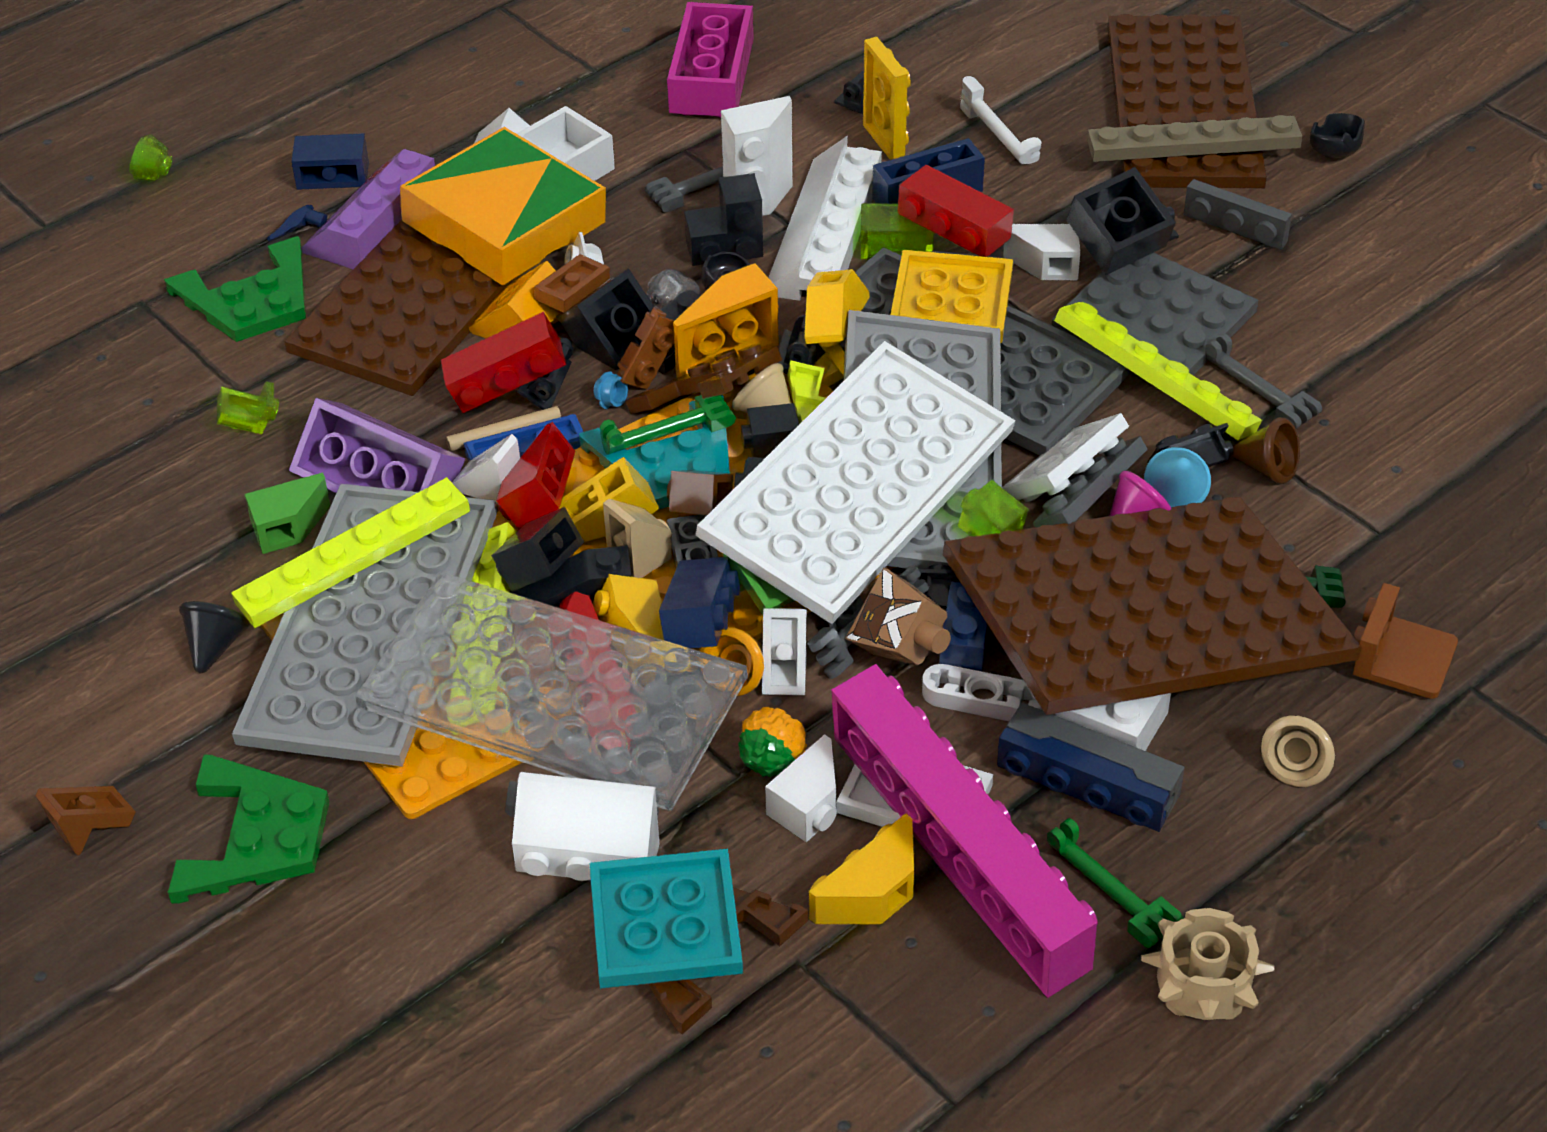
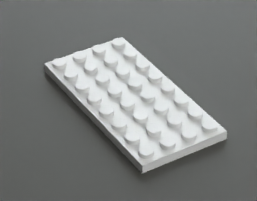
M884 341L697 525L695 536L827 622L833 624L879 575L883 567L885 568L1012 432L1015 420Z

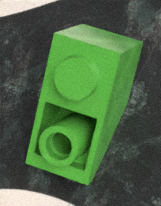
M323 472L245 494L251 524L263 554L302 543L330 507Z

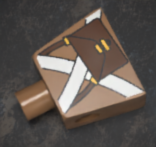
M883 567L845 639L873 655L918 666L923 663L929 650L936 654L944 652L950 643L951 636L948 630L942 628L947 619V612L912 584Z

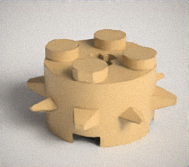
M1212 908L1187 911L1185 918L1177 922L1166 919L1158 922L1159 929L1163 935L1161 951L1141 955L1142 962L1158 967L1157 980L1160 989L1158 998L1165 1002L1166 1007L1175 1015H1186L1202 1020L1233 1019L1242 1012L1243 1006L1252 1009L1258 1006L1259 1002L1252 989L1254 975L1274 971V965L1258 960L1259 948L1254 935L1256 929L1253 926L1241 927L1233 922L1234 915Z

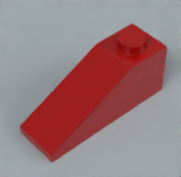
M553 421L544 427L504 478L496 499L503 517L509 521L512 520L518 529L532 520L558 510L561 505L576 451Z

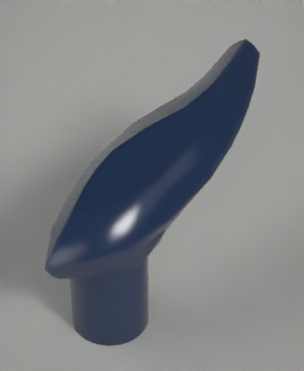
M312 205L303 206L292 212L283 224L268 236L267 239L269 242L279 239L307 223L322 227L327 222V215L313 210L314 207Z

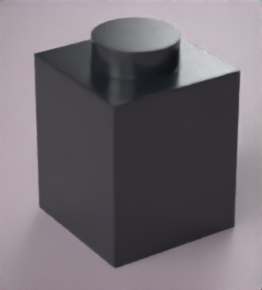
M794 403L747 408V425H741V438L743 448H750L752 457L766 458L799 425Z

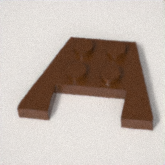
M760 343L739 350L738 355L735 349L714 356L715 362L712 364L703 362L687 369L688 374L626 399L630 414L652 410L679 396L700 392L703 399L726 394L734 390V384L741 385L747 382L749 375L753 373L758 374L768 366L782 361L778 346L762 349Z
M733 887L738 925L742 921H746L778 946H781L808 921V910L801 905L792 903L791 907L771 901L770 894L758 890L748 893ZM689 979L648 984L674 1027L682 1035L712 1008V997Z

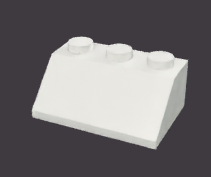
M790 96L721 110L723 177L755 173L762 197L763 216L771 214L793 186L792 100Z
M520 772L512 838L517 872H526L535 876L552 875L569 877L578 881L591 880L589 865L591 862L657 856L660 843L655 787Z

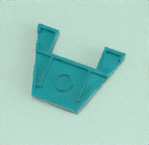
M695 400L689 402V411L695 409ZM702 423L696 425L698 427L697 430L685 431L677 436L656 442H647L642 446L628 450L623 449L608 455L603 448L600 428L579 433L581 448L586 453L592 451L598 456L599 462L604 468L609 467L624 457L648 482L659 510L669 507L667 486L671 480V471L696 470L730 473L726 428L711 433L707 425Z

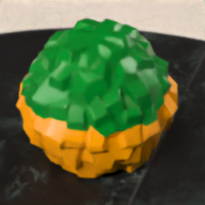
M763 707L759 711L754 710L742 722V732L738 743L740 758L747 767L756 773L758 772L762 777H777L805 752L807 747L805 728L800 721L791 718L782 709Z

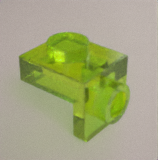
M266 381L259 396L221 387L217 397V424L262 434L268 420L274 421L278 412L279 399L274 398V383Z

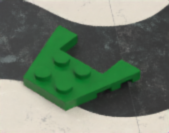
M295 236L268 245L269 256L276 266L275 269L262 270L254 276L238 281H228L222 286L207 290L196 269L164 279L167 292L173 297L178 295L184 299L185 306L192 311L199 310L206 315L207 321L235 342L306 319L300 238Z
M204 754L196 782L198 795L207 797H239L223 861L176 859L168 890L171 904L188 902V895L211 891L212 896L227 893L230 886L255 880L258 886L314 873L330 802L327 790L220 757Z

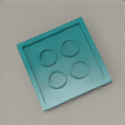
M728 849L589 863L600 989L743 974V961Z

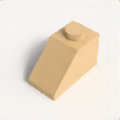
M613 499L603 502L607 547L628 545L632 577L642 578L672 559V533L669 526L662 519H656L641 507Z

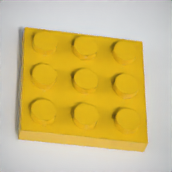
M903 250L890 315L999 328L1000 343H1002L1013 271V259Z

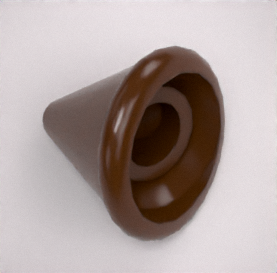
M1279 417L1274 419L1269 425L1233 446L1234 453L1232 456L1235 459L1267 475L1278 484L1289 482L1297 471L1300 459L1299 437L1295 426L1286 418Z

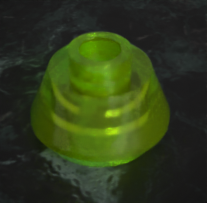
M152 134L142 136L136 145L130 162L129 172L136 180H158L160 175L167 176L173 157L168 155L169 148Z

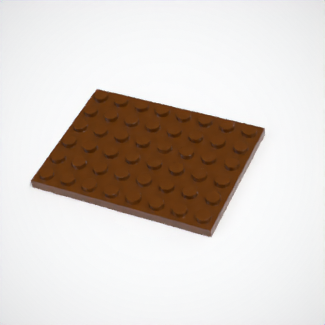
M1228 497L1222 500L1190 503L1188 505L1171 507L1169 511L1155 508L1148 511L1116 514L1102 518L1081 519L1070 524L1042 525L1035 528L1003 531L982 536H968L944 542L943 556L1046 715L1356 661L1359 659L1362 647L1359 646L1358 641L1241 497Z

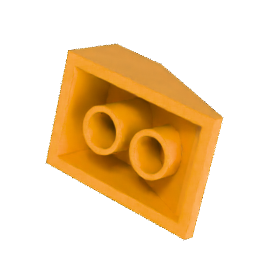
M756 263L722 275L673 322L676 378L688 374L687 369L703 362L712 364L715 362L714 356L728 350L735 349L738 355L739 350L760 343L762 349L779 346L778 288Z

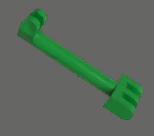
M700 395L695 397L694 410L624 433L618 430L613 420H605L600 425V435L603 448L608 455L705 423L712 433L732 426L736 421V416L730 410L727 403L723 401L721 395L704 399Z
M1067 818L1060 824V829L1055 827L1047 833V842L1054 850L1133 916L1128 921L1127 932L1144 947L1151 948L1158 943L1157 936L1163 938L1158 926V922L1162 919L1173 922L1184 919L1180 911L1162 896L1150 905L1146 904L1076 844L1079 837V827L1073 819Z

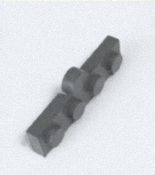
M1141 436L1124 441L1122 437L1118 438L1119 443L1104 452L1101 456L1094 458L1095 463L1091 467L1086 469L1082 475L1071 479L1070 484L1059 492L1060 495L1050 499L1043 505L1045 511L1033 522V525L1040 527L1042 525L1070 524L1075 522L1119 478V474L1122 471H1126L1148 450Z

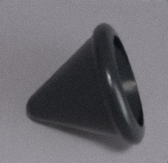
M188 601L179 606L193 668L199 673L207 672L238 636L250 626V622L242 613L221 605Z

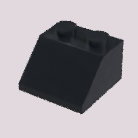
M628 268L610 278L568 311L562 312L556 317L578 349L614 370H618L620 368L617 364L621 361L630 343H639L635 336L636 326L642 323L645 313L651 312L654 305Z

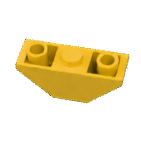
M853 269L817 272L807 286L806 344L819 343L822 347H830L839 344L846 337L848 310L862 311L870 298L869 290Z
M905 813L893 824L883 826L871 842L861 850L856 849L846 857L843 864L830 875L821 876L815 881L809 891V919L813 923L882 924L913 898V819Z

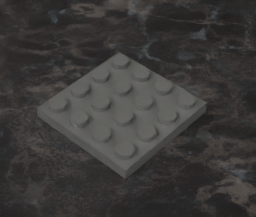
M1152 253L1108 275H1105L1104 272L1100 273L1066 306L1077 302L1090 304L1097 309L1098 315L1107 321L1123 325L1128 330L1129 335L1139 341H1145L1154 345L1160 355L1170 361L1182 363L1189 369V373L1194 375L1208 361L1205 353L1206 344L1213 340L1216 341V338L1222 334H1227L1231 338L1257 312L1259 300L1174 261ZM1056 316L1052 318L1051 326L1081 339L1077 335L1073 334L1072 332H1070L1069 330L1055 322L1054 320Z

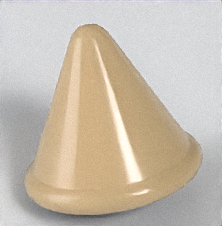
M772 364L750 380L734 398L732 403L733 410L747 413V408L792 403L784 378L782 364Z
M1293 715L1281 717L1266 729L1262 738L1261 753L1266 767L1274 777L1287 785L1294 787L1316 785L1330 774L1334 766L1335 751L1331 738L1318 723L1309 718Z

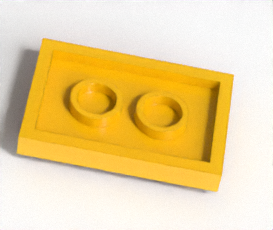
M878 37L864 40L863 126L887 157L892 160L905 156L906 145L909 143L906 118L910 114L907 88L910 87L911 80L908 70L899 64L894 58L892 51L886 48Z

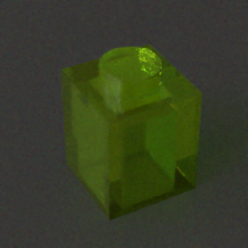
M991 480L979 490L977 488L970 490L960 504L962 512L958 527L969 536L974 537L995 533L1000 535L1003 531L1022 530L1029 509Z

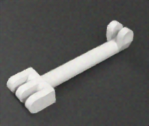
M964 77L960 109L969 119L979 116L1021 164L1037 162L1040 157L1041 140L1032 137L1020 142L983 101L984 88L974 77Z

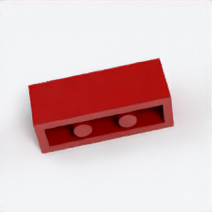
M928 165L923 166L899 185V215L978 256L988 257L1011 238L1013 208Z
M544 311L441 359L445 386L462 413L566 365L561 340Z

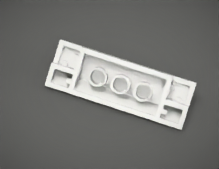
M846 136L813 159L768 277L778 288V298L800 301L803 290H807V286L817 272L848 270L872 202L873 165L881 163L882 151L869 150L863 147H847Z

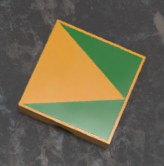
M506 127L497 130L400 185L401 216L404 223L437 244L455 251L468 264L501 285L508 283L539 264L551 252L573 243L579 232H582L584 236L605 223L606 187Z

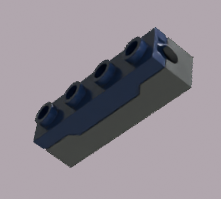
M1021 702L1007 727L1000 735L998 743V767L1007 770L1013 775L1023 776L1045 785L1055 792H1062L1087 802L1094 808L1104 809L1126 818L1136 825L1146 826L1160 832L1165 819L1168 818L1181 794L1184 766L1053 714L1046 715L1043 710Z

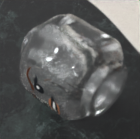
M677 269L661 271L650 279L647 286V296L654 307L658 309L666 306L686 290H692L701 295L699 285L694 280Z

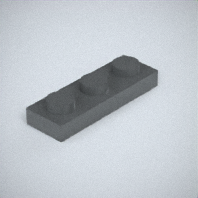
M1195 179L1187 186L1184 207L1185 216L1280 250L1286 245L1292 217L1291 213Z

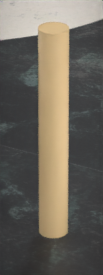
M558 406L447 436L446 442L449 451H455L464 448V442L560 418L561 413Z

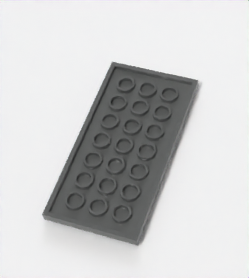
M883 247L855 272L869 290L870 295L862 312L891 314L901 255ZM1007 306L1003 342L1000 343L1001 412L1014 419L1015 424L1012 432L1005 439L1040 456L1049 451L1073 428L1078 427L1130 375V370L1089 343ZM844 338V340L841 341V342L839 343V345L841 346V348H842V349L844 350V352H845V338Z

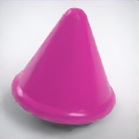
M1122 471L1119 474V483L1109 516L1148 511L1155 508L1171 510V506L1165 498L1144 479L1130 471Z

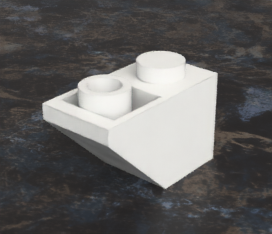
M1012 224L1011 238L1003 245V257L1013 259L1014 264L1040 280H1078L1080 262L1079 237L1070 224Z

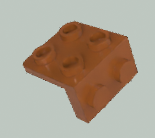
M1383 583L1378 598L1369 597L1362 619V621L1367 622L1366 627L1358 625L1354 634V638L1362 648L1359 659L1355 662L1353 675L1426 698H1437L1456 651L1458 638L1450 633L1393 617L1400 587Z

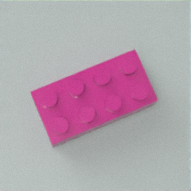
M687 2L667 78L669 113L686 116L709 115L721 118V110L739 107L754 40L753 6Z

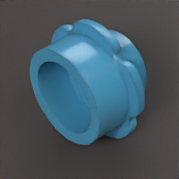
M610 371L605 372L594 385V396L599 400V405L603 409H608L610 406H622L628 394V385L620 381L622 377Z

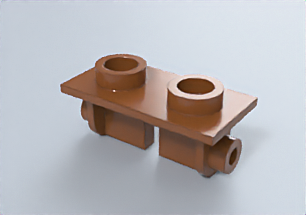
M653 307L651 312L645 313V317L635 336L642 340L640 346L637 343L631 342L621 361L617 364L620 368L617 374L622 377L620 380L622 383L648 389L652 380L656 377L663 360L674 344L673 322L675 320L666 318L667 314L662 310Z

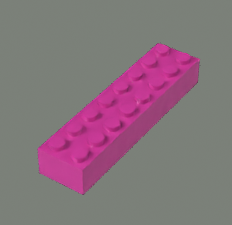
M875 664L831 689L835 741L861 770L890 808L901 817L906 813L913 819V836L1042 993L1049 998L1093 970L1098 920L1091 906L1084 900L1078 901L1068 889V883L1061 871L1055 866L1049 867L1041 858L1039 849L1032 837L1027 833L1021 834L1012 824L1006 807L999 800L993 801L984 791L983 783L977 773L971 768L965 769L957 759L952 744L945 737L939 738L930 728L929 720L924 711L918 706L912 707L906 700L899 682L893 676L887 677Z

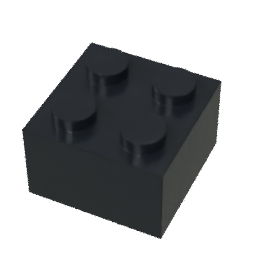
M1136 167L1074 195L1066 219L1105 275L1166 247L1176 224Z

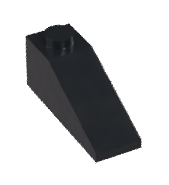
M628 545L584 550L568 558L551 576L515 591L510 589L508 601L509 623H517L518 614L556 615L562 601L573 592L588 595L593 604L596 592L602 590L609 574L632 577Z

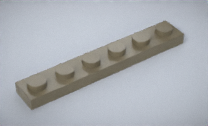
M1278 115L1266 118L1245 117L1236 120H1207L1205 122L1191 123L1174 122L1161 125L1140 124L1131 127L1088 129L1087 142L1093 162L1301 148L1302 134L1295 116Z

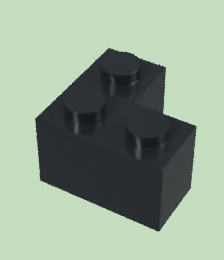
M755 173L720 177V207L684 211L685 237L692 266L704 265L708 255H714L721 251L736 252L745 259L763 257L762 197Z

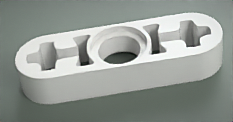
M947 664L930 666L923 674V698L926 702L936 707L1005 721L1011 720L1023 700H1029L1028 705L1042 710L1024 680ZM940 683H945L943 688H938ZM961 686L964 687V693H960ZM977 689H988L995 696L990 699H979L972 692ZM1003 695H1007V702L1002 701Z

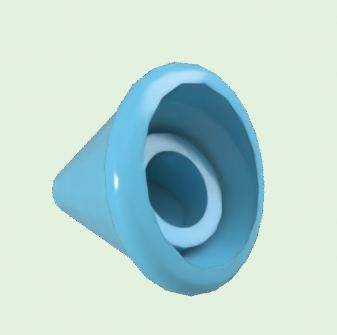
M1182 447L1167 448L1155 454L1147 464L1144 473V480L1155 488L1171 507L1188 505L1190 503H1202L1209 494L1211 487V474L1205 461L1197 453Z

